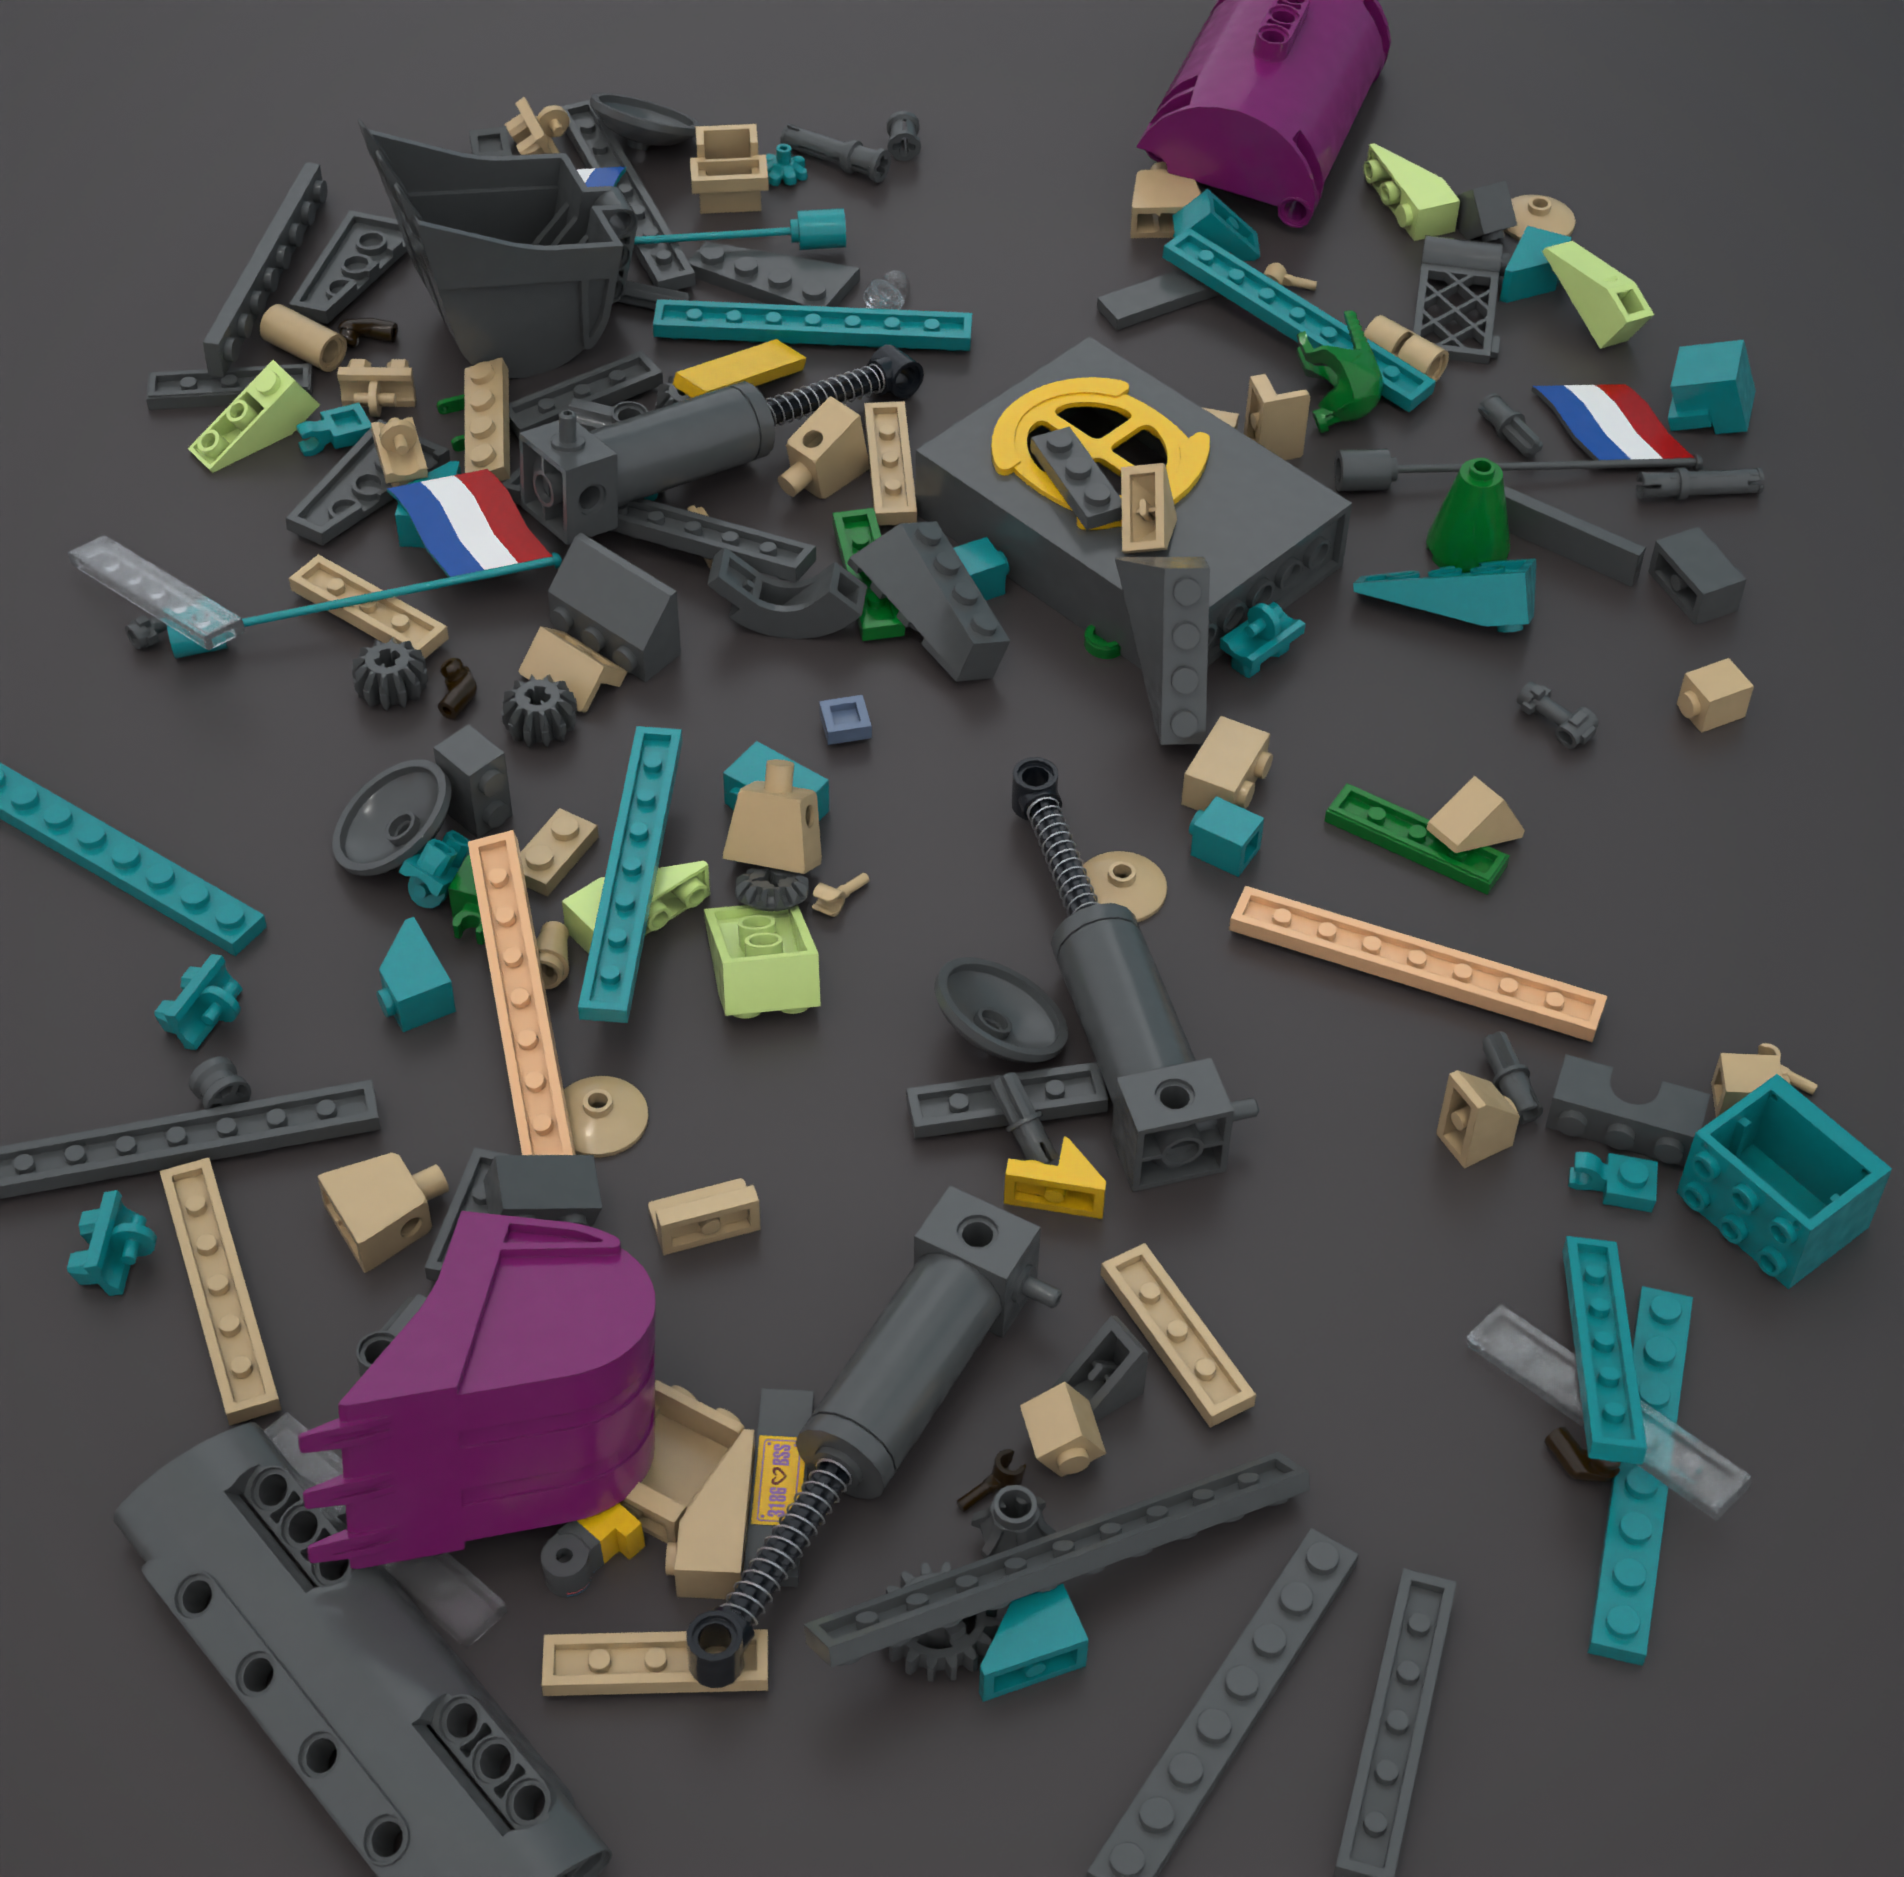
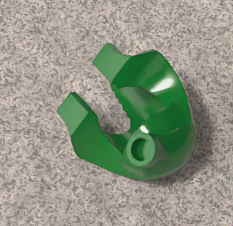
M1352 310L1344 311V317L1353 349L1322 345L1313 349L1305 331L1297 334V340L1300 345L1297 347V356L1305 375L1327 380L1335 387L1318 404L1319 409L1312 411L1320 434L1328 432V427L1336 423L1353 422L1363 418L1375 408L1382 398L1383 378L1367 342L1365 333L1362 331L1357 314ZM1313 364H1325L1327 366H1316Z

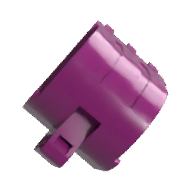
M469 1211L460 1212L439 1277L418 1312L339 1402V1418L303 1432L298 1436L301 1453L342 1450L343 1474L303 1491V1504L306 1509L346 1505L347 1529L310 1544L307 1547L310 1563L350 1559V1568L361 1569L463 1550L466 1542L469 1540L557 1525L594 1516L620 1503L631 1493L638 1482L641 1483L651 1467L655 1452V1291L644 1267L632 1255L621 1248L620 1239L605 1231L577 1223Z

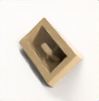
M1164 463L1121 467L1122 552L1128 554L1167 550L1177 522V515L1166 465Z

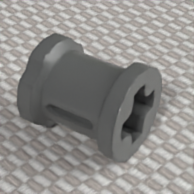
M908 111L893 113L886 123L887 133L890 136L887 142L888 151L896 160H911L919 154L921 149L920 138L917 136L920 130L919 120L916 115ZM903 121L906 122V130H903ZM901 142H904V151L901 150Z

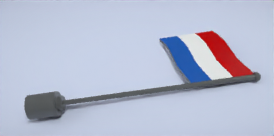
M1626 384L1532 386L1531 390L1553 410L1571 438L1593 459L1592 461L1496 463L1502 471L1690 466L1693 467V470H1699L1703 465V459L1698 454L1692 456L1674 439L1647 402ZM1388 449L1337 450L1335 454L1334 481L1337 491L1388 490L1391 482H1396L1398 473L1459 472L1464 463L1398 465L1397 458L1391 457Z

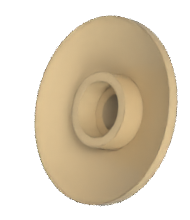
M1522 195L1511 199L1517 226L1504 231L1512 238L1520 241L1527 225L1565 236L1572 234L1575 227V216L1564 203L1543 195Z
M1113 851L1097 855L1083 865L1087 870L1086 876L1091 880L1090 885L1094 887V894L1098 896L1097 902L1099 904L1114 903L1125 906L1135 915L1137 922L1144 921L1153 916L1165 902L1167 895L1166 878L1161 869L1144 856L1125 851Z
M594 1076L576 1081L564 1089L575 1154L594 1155V1158L613 1156L631 1148L643 1136L648 1125V1106L642 1093L629 1082L610 1076Z

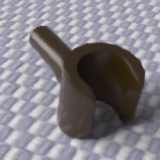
M1012 1449L1000 1451L996 1455L991 1475L956 1501L958 1507L963 1512L996 1490H1001L1009 1485L1021 1486L1026 1464L1014 1471L1006 1469L1013 1459L1014 1451Z

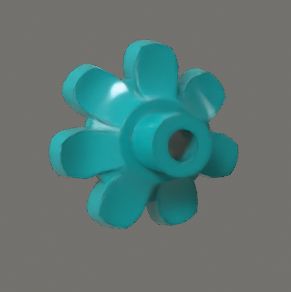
M779 144L776 147V155L766 154L769 184L778 186L781 183V179H783L785 184L794 185L797 183V179L804 181L808 178L805 159L802 156L791 157L790 145Z

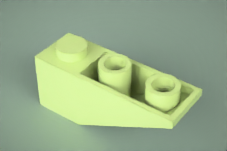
M1375 143L1369 144L1367 161L1364 162L1363 166L1365 179L1373 185L1380 195L1383 204L1390 208L1396 216L1399 225L1405 228L1413 241L1425 239V235L1439 236L1455 232L1460 200L1445 180Z
M1574 241L1546 247L1542 251L1600 349L1628 341L1654 316L1653 311L1633 280Z
M272 360L188 449L214 473L292 435L297 430V425L305 422L320 404Z
M704 860L658 868L645 935L661 929L669 920L689 908L698 906L710 895L709 867ZM605 877L598 878L562 900L564 924L568 928L569 935L588 954L590 952Z

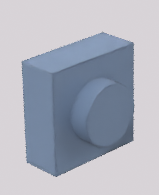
M863 695L819 701V714L828 745L872 738V725Z

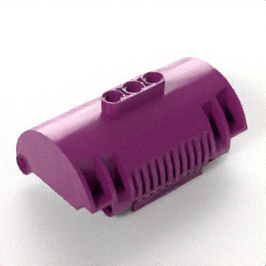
M1217 0L1210 12V16L1204 23L1158 106L1157 113L1150 121L1137 144V148L1145 150L1151 159L1157 162H1165L1167 172L1170 174L1194 179L1196 182L1278 206V216L1284 224L1290 227L1301 228L1307 225L1320 201L1325 180L1370 86L1376 82L1388 58L1391 37L1382 6L1378 0Z

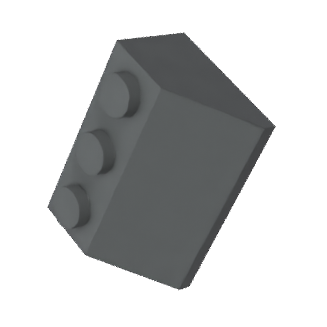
M583 533L575 536L548 590L551 623L559 631L570 634L589 648L628 671L627 673H631L642 681L647 682L681 655L677 591Z

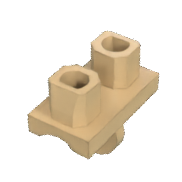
M525 97L517 101L515 104L520 114L507 122L505 126L517 143L516 147L521 155L560 153L552 137H560L568 129L570 119L566 110L557 105L547 106L543 108L538 116H535Z
M351 359L347 367H338L337 377L341 389L342 406L360 403L361 406L369 407L371 417H380L382 407H415L416 393L412 368H409V363L406 359H392L387 363V367H372L371 363L366 359Z
M393 417L387 424L380 422L371 423V432L386 484L391 483L392 487L406 485L415 479L428 477V468L412 417L404 418L403 420Z

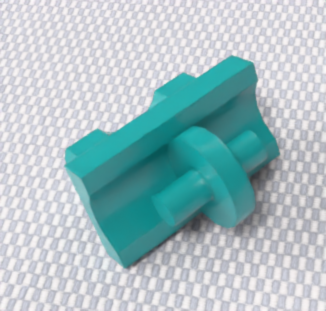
M1274 601L1269 605L1258 603L1250 608L1247 613L1248 620L1220 639L1219 648L1231 656V667L1246 678H1251L1258 673L1261 663L1268 658L1280 657L1289 650L1290 643L1305 631L1306 623L1300 619L1289 617Z
M451 830L445 834L442 841L432 839L427 842L423 852L404 860L399 873L405 877L411 876L408 882V892L411 899L418 906L433 908L445 901L449 893L448 887L466 856L470 855L468 841L471 840Z
M211 954L202 967L190 966L181 977L180 987L183 990L176 1000H163L154 1011V1015L163 1030L176 1034L185 1049L197 1050L219 1020L233 1022L241 1012V1007L236 998L243 989L228 973L225 967L226 961L222 955Z
M118 1190L104 1192L100 1208L82 1211L78 1226L80 1235L89 1244V1249L71 1253L67 1265L68 1273L79 1285L99 1284L109 1296L124 1293L130 1266L136 1263L137 1257L151 1254L155 1250L157 1242L155 1232L145 1226L146 1217L124 1206L121 1201L122 1195Z

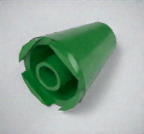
M1476 458L1466 461L1461 466L1427 533L1426 548L1427 550L1429 548L1433 554L1432 561L1437 566H1455V568H1461L1462 573L1470 572V569L1479 567L1481 562L1507 560L1510 552V536L1502 469L1495 462L1487 458Z

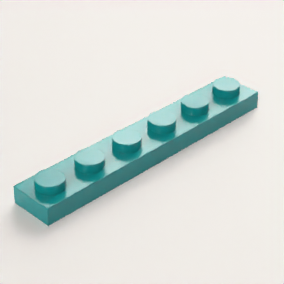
M1566 1236L1562 1252L1588 1458L1643 1465L1647 1443L1617 1242Z

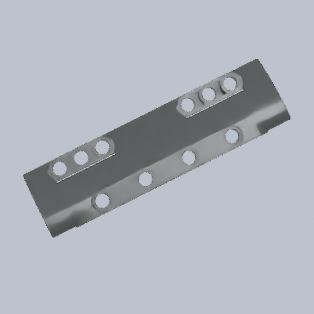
M257 1423L242 1424L199 1443L155 1472L119 1505L114 1514V1523L146 1562L141 1567V1570L148 1582L377 1877H597L607 1867L612 1858V1851L576 1810L574 1798L570 1790L384 1566L378 1565L353 1569L350 1568V1559L320 1563L309 1562L307 1547L310 1544L347 1529V1525L337 1517L339 1512L334 1506L306 1509L304 1507L303 1491L316 1486V1484L307 1477L300 1475ZM287 1488L286 1496H285L284 1499L280 1502L281 1495H282V1493L284 1492V1490ZM241 1493L250 1502V1504L254 1507V1509L258 1512V1514L267 1523V1525L271 1528V1530L280 1539V1541L284 1544V1546L293 1555V1557L297 1560V1562L301 1565V1567L306 1571V1573L310 1576V1578L318 1587L314 1588L312 1586V1584L303 1575V1573L299 1570L295 1563L290 1559V1557L286 1554V1552L282 1549L278 1542L273 1538V1536L269 1533L265 1526L260 1522V1520L256 1517L252 1510L239 1496ZM318 1523L317 1531L313 1538L310 1539L311 1531ZM346 1561H349L347 1571L341 1577L342 1567ZM212 1594L211 1601L206 1608L207 1599ZM273 1670L272 1681L266 1688V1681L268 1675ZM475 1713H477L476 1727L473 1730V1732L468 1735V1722L471 1719V1717ZM428 1724L431 1725V1727L440 1736V1738L453 1752V1754L466 1768V1770L479 1784V1786L483 1789V1791L492 1800V1802L496 1805V1807L505 1816V1818L509 1821V1823L513 1826L515 1830L509 1829V1827L505 1824V1822L501 1819L497 1812L492 1808V1806L488 1803L484 1796L479 1792V1790L475 1787L471 1780L466 1776V1774L462 1771V1769L458 1766L454 1759L449 1755V1753L445 1750L441 1743L428 1729ZM337 1749L336 1761L332 1768L329 1769L330 1756ZM510 1753V1767L506 1774L501 1776V1762ZM544 1794V1809L535 1818L533 1810L535 1802L540 1795ZM402 1831L403 1841L401 1847L394 1853L393 1844L395 1838Z

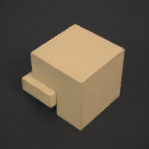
M756 124L695 126L697 158H690L692 194H699L701 214L761 211V191H768L769 186L766 155H758Z

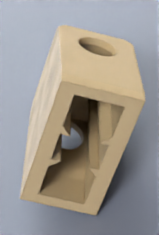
M1165 162L1155 163L1150 170L1138 171L1132 200L1131 238H1174L1173 215L1201 194L1196 181L1168 173Z
M830 396L788 439L786 447L791 467L778 477V483L784 492L791 497L796 496L805 488L819 499H826L870 469L860 415Z
M777 759L768 760L766 762L765 781H754L740 789L723 851V859L805 874L821 864L822 854L817 794L813 790L793 787V762Z
M388 1153L317 1176L323 1204L364 1273L374 1269L429 1233L432 1223L427 1201L449 1191L446 1178L437 1164L411 1175L399 1154Z

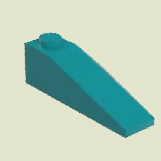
M1536 558L1481 562L1479 567L1472 568L1467 573H1462V569L1455 568V566L1440 567V569L1429 571L1428 577L1420 578L1419 571L1360 576L1353 583L1354 592L1485 627L1497 626L1498 632H1516L1523 630V624H1529L1534 617Z

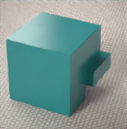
M1744 340L1679 347L1670 386L1672 392V401L1668 414L1670 430L1711 427L1713 424L1715 434L1748 431L1756 390Z

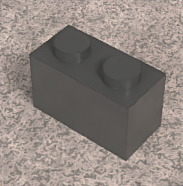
M1699 526L1656 540L1648 572L1694 625L1738 611L1746 579L1742 572L1719 550L1717 544L1711 541Z
M470 724L433 747L435 763L447 774L451 783V801L448 815L477 839L491 829L499 827L506 819L513 815L505 752Z
M495 1155L483 1180L488 1214L563 1221L592 1227L602 1210L594 1155Z

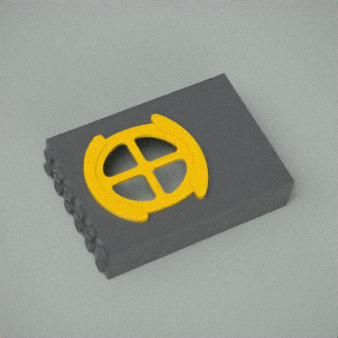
M1090 336L1076 346L1070 347L1065 353L1050 363L1041 366L1036 372L1021 382L1012 385L1007 391L990 402L983 404L978 410L961 421L954 423L949 429L932 440L925 442L916 450L915 497L918 516L927 522L937 521L944 534L960 545L988 537L996 550L1002 551L1005 554L1009 564V574L1006 576L1083 630H1086L1089 625L1096 627V635L1107 642L1116 641L1119 643V646H1121L1120 655L1140 669L1141 665L1115 557H1204L1210 567L1208 666L1226 653L1219 648L1220 639L1248 620L1247 613L1250 608L1258 603L1269 605L1274 601L1284 610L1343 566L1352 508L1350 501ZM1087 407L1117 428L1104 437L1095 439L1066 420ZM1070 426L1095 463H1100L1120 477L1121 467L1134 465L1112 450L1132 437L1166 458V470L1177 515V522L1167 550L1124 554L1122 552V520L1086 530L1047 473L1041 470L1033 461L1028 450V445L1031 444V437Z

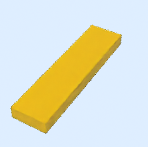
M778 339L678 371L675 373L673 385L691 398L742 381L758 386L803 370L806 357Z

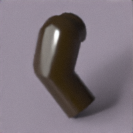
M450 658L440 668V673L446 678L444 682L449 692L439 702L438 709L446 718L455 719L475 696L477 685L469 667L464 666L459 658Z
M1566 1427L1555 1429L1545 1438L1544 1442L1573 1479L1607 1482L1620 1472L1618 1467L1621 1462L1588 1458L1587 1449H1582Z

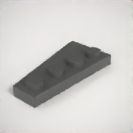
M349 210L289 303L290 309L315 322L328 324L408 251L397 220Z
M707 241L688 260L695 271V278L766 304L837 307L860 281L859 267Z
M381 419L377 421L383 424H387V422ZM371 428L286 517L288 531L323 546L394 499L387 492V488H391L392 484H386ZM418 436L428 473L450 462V451L448 448Z

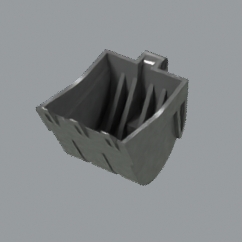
M358 119L368 152L379 172L411 261L460 351L473 366L479 362H488L502 357L508 367L509 378H526L552 371L569 362L583 349H591L597 343L608 323L612 304L617 302L624 294L638 226V217L619 188L614 186L587 187L567 153L483 156L460 153L369 130L362 120Z

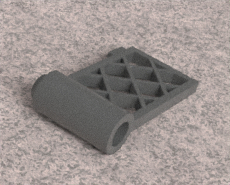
M1425 235L1413 332L1421 337L1434 332L1443 340L1436 345L1448 351L1449 360L1489 364L1490 358H1498L1500 336L1493 335L1499 276H1504L1510 253L1502 252L1503 244ZM1427 280H1442L1449 286L1437 291ZM1472 284L1489 286V290L1477 296L1468 287ZM1458 293L1467 302L1455 307L1446 298ZM1437 304L1446 313L1434 319L1425 310ZM1476 309L1485 318L1473 323L1464 314ZM1453 320L1463 328V330L1454 335L1443 327ZM1473 337L1483 346V349L1467 348L1461 342Z

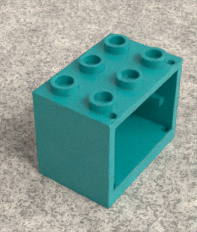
M1776 1074L1695 1133L1676 1193L1683 1198L1692 1210L1700 1212L1715 1225L1729 1242L1738 1245L1753 1258L1767 1275L1775 1277L1789 1290L1869 1228L1892 1168L1786 1080Z

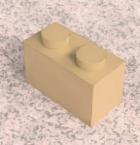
M1220 716L1184 773L1181 805L1205 811L1217 796L1246 809L1252 800L1256 780L1258 778L1264 779L1272 764L1273 754L1268 753L1270 733Z

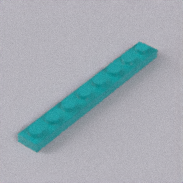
M1189 227L1164 245L1162 258L1297 343V334L1305 331L1313 349L1322 345L1353 349L1349 330L1345 324ZM1367 339L1382 374L1383 390L1381 395L1405 411L1411 412L1433 394L1435 380Z
M657 299L653 320V336L671 339L689 338L769 342L778 339L782 343L849 345L871 348L893 345L897 348L941 349L947 351H970L972 313Z
M636 726L578 1004L579 1020L628 1023L682 748V729Z
M0 763L1 820L234 956L240 953L267 928L264 914Z
M1642 1286L1638 1297L1632 1348L1647 1451L1643 1465L1621 1462L1618 1467L1620 1469L1619 1474L1612 1479L1587 1652L1643 1666L1647 1655L1693 1297Z

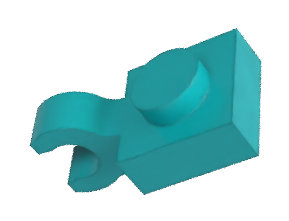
M360 403L320 412V421H305L297 425V431L301 438H310L298 442V446L304 456H313L320 453L325 445L330 442L335 449L354 446L371 428V422Z
M1576 1152L1574 1167L1569 1169L1568 1186L1576 1190L1603 1192L1602 1204L1652 1213L1657 1198L1658 1161L1608 1153L1606 1161L1603 1163L1598 1156L1592 1153Z

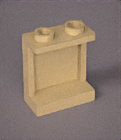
M655 1380L654 1458L646 1477L641 1483H637L631 1493L620 1504L642 1523L644 1532L665 1543L677 1542L681 1518L743 1429H745L744 1425L730 1411L722 1408L715 1410L697 1401L685 1388L677 1385L670 1387Z

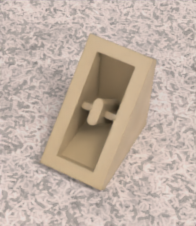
M1476 776L1429 820L1426 828L1454 853L1523 837L1525 831L1505 800Z

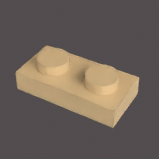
M559 808L520 852L526 887L548 897L599 838L598 825Z

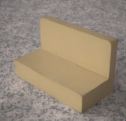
M1266 374L1250 376L1244 435L1284 460L1302 457L1310 405L1308 391L1299 390L1276 394Z
M540 626L519 668V673L528 680L531 674L536 680H542L550 674L554 682L565 681L569 691L573 692L574 698H576L577 711L583 713L588 711L601 683L620 687L628 672L566 632Z
M741 1178L648 1203L649 1214L663 1255L761 1230L760 1206L754 1185L746 1186L744 1179Z

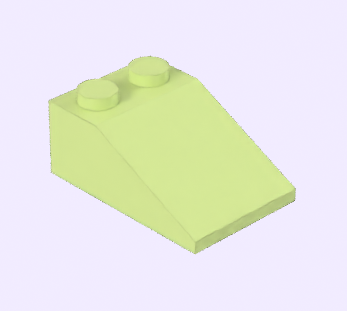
M748 905L704 909V919L717 989L725 1016L733 1015L737 1018L748 1019L757 1017L761 1012L779 1010L788 1014H797L806 1011L809 1007L821 1006L819 953L798 905L782 911H762Z

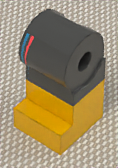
M620 1503L594 1516L567 1522L546 1542L541 1551V1564L548 1589L559 1597L570 1598L578 1596L589 1587L593 1574L619 1551L629 1560L632 1559L645 1547L642 1523Z

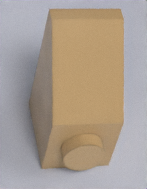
M1456 1070L1450 1073L1436 1134L1465 1169L1513 1146L1520 1115L1512 1100L1503 1096L1491 1081Z

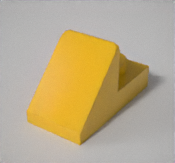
M1064 1136L1058 1166L1044 1164L1036 1160L1023 1161L1008 1158L1005 1173L1004 1204L1098 1219L1103 1218L1106 1181L1068 1137Z

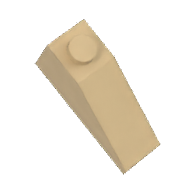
M743 1429L681 1518L677 1542L667 1543L665 1572L666 1575L675 1576L677 1597L726 1599L727 1594L734 1592V1584L742 1581L741 1575L744 1571L755 1459L754 1430Z

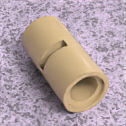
M282 304L271 306L262 317L260 335L263 340L325 372L335 370L342 363L347 351V341L343 335Z
M1383 315L1375 317L1364 332L1367 339L1436 382L1446 369L1449 360L1447 350Z

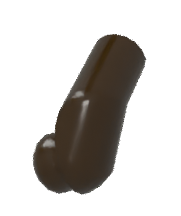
M375 318L345 319L337 328L340 330L339 334L345 337L347 347L351 348L358 346L359 336L395 342L398 334L396 322Z

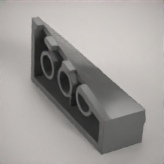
M937 521L900 523L849 558L847 564L856 574L863 571L872 581L870 589L879 599L887 597L899 610L896 617L906 628L910 627L924 637L921 644L956 682L992 679L1009 646L1010 639Z
M1115 557L1161 745L1203 744L1206 740L1210 567L1204 557Z

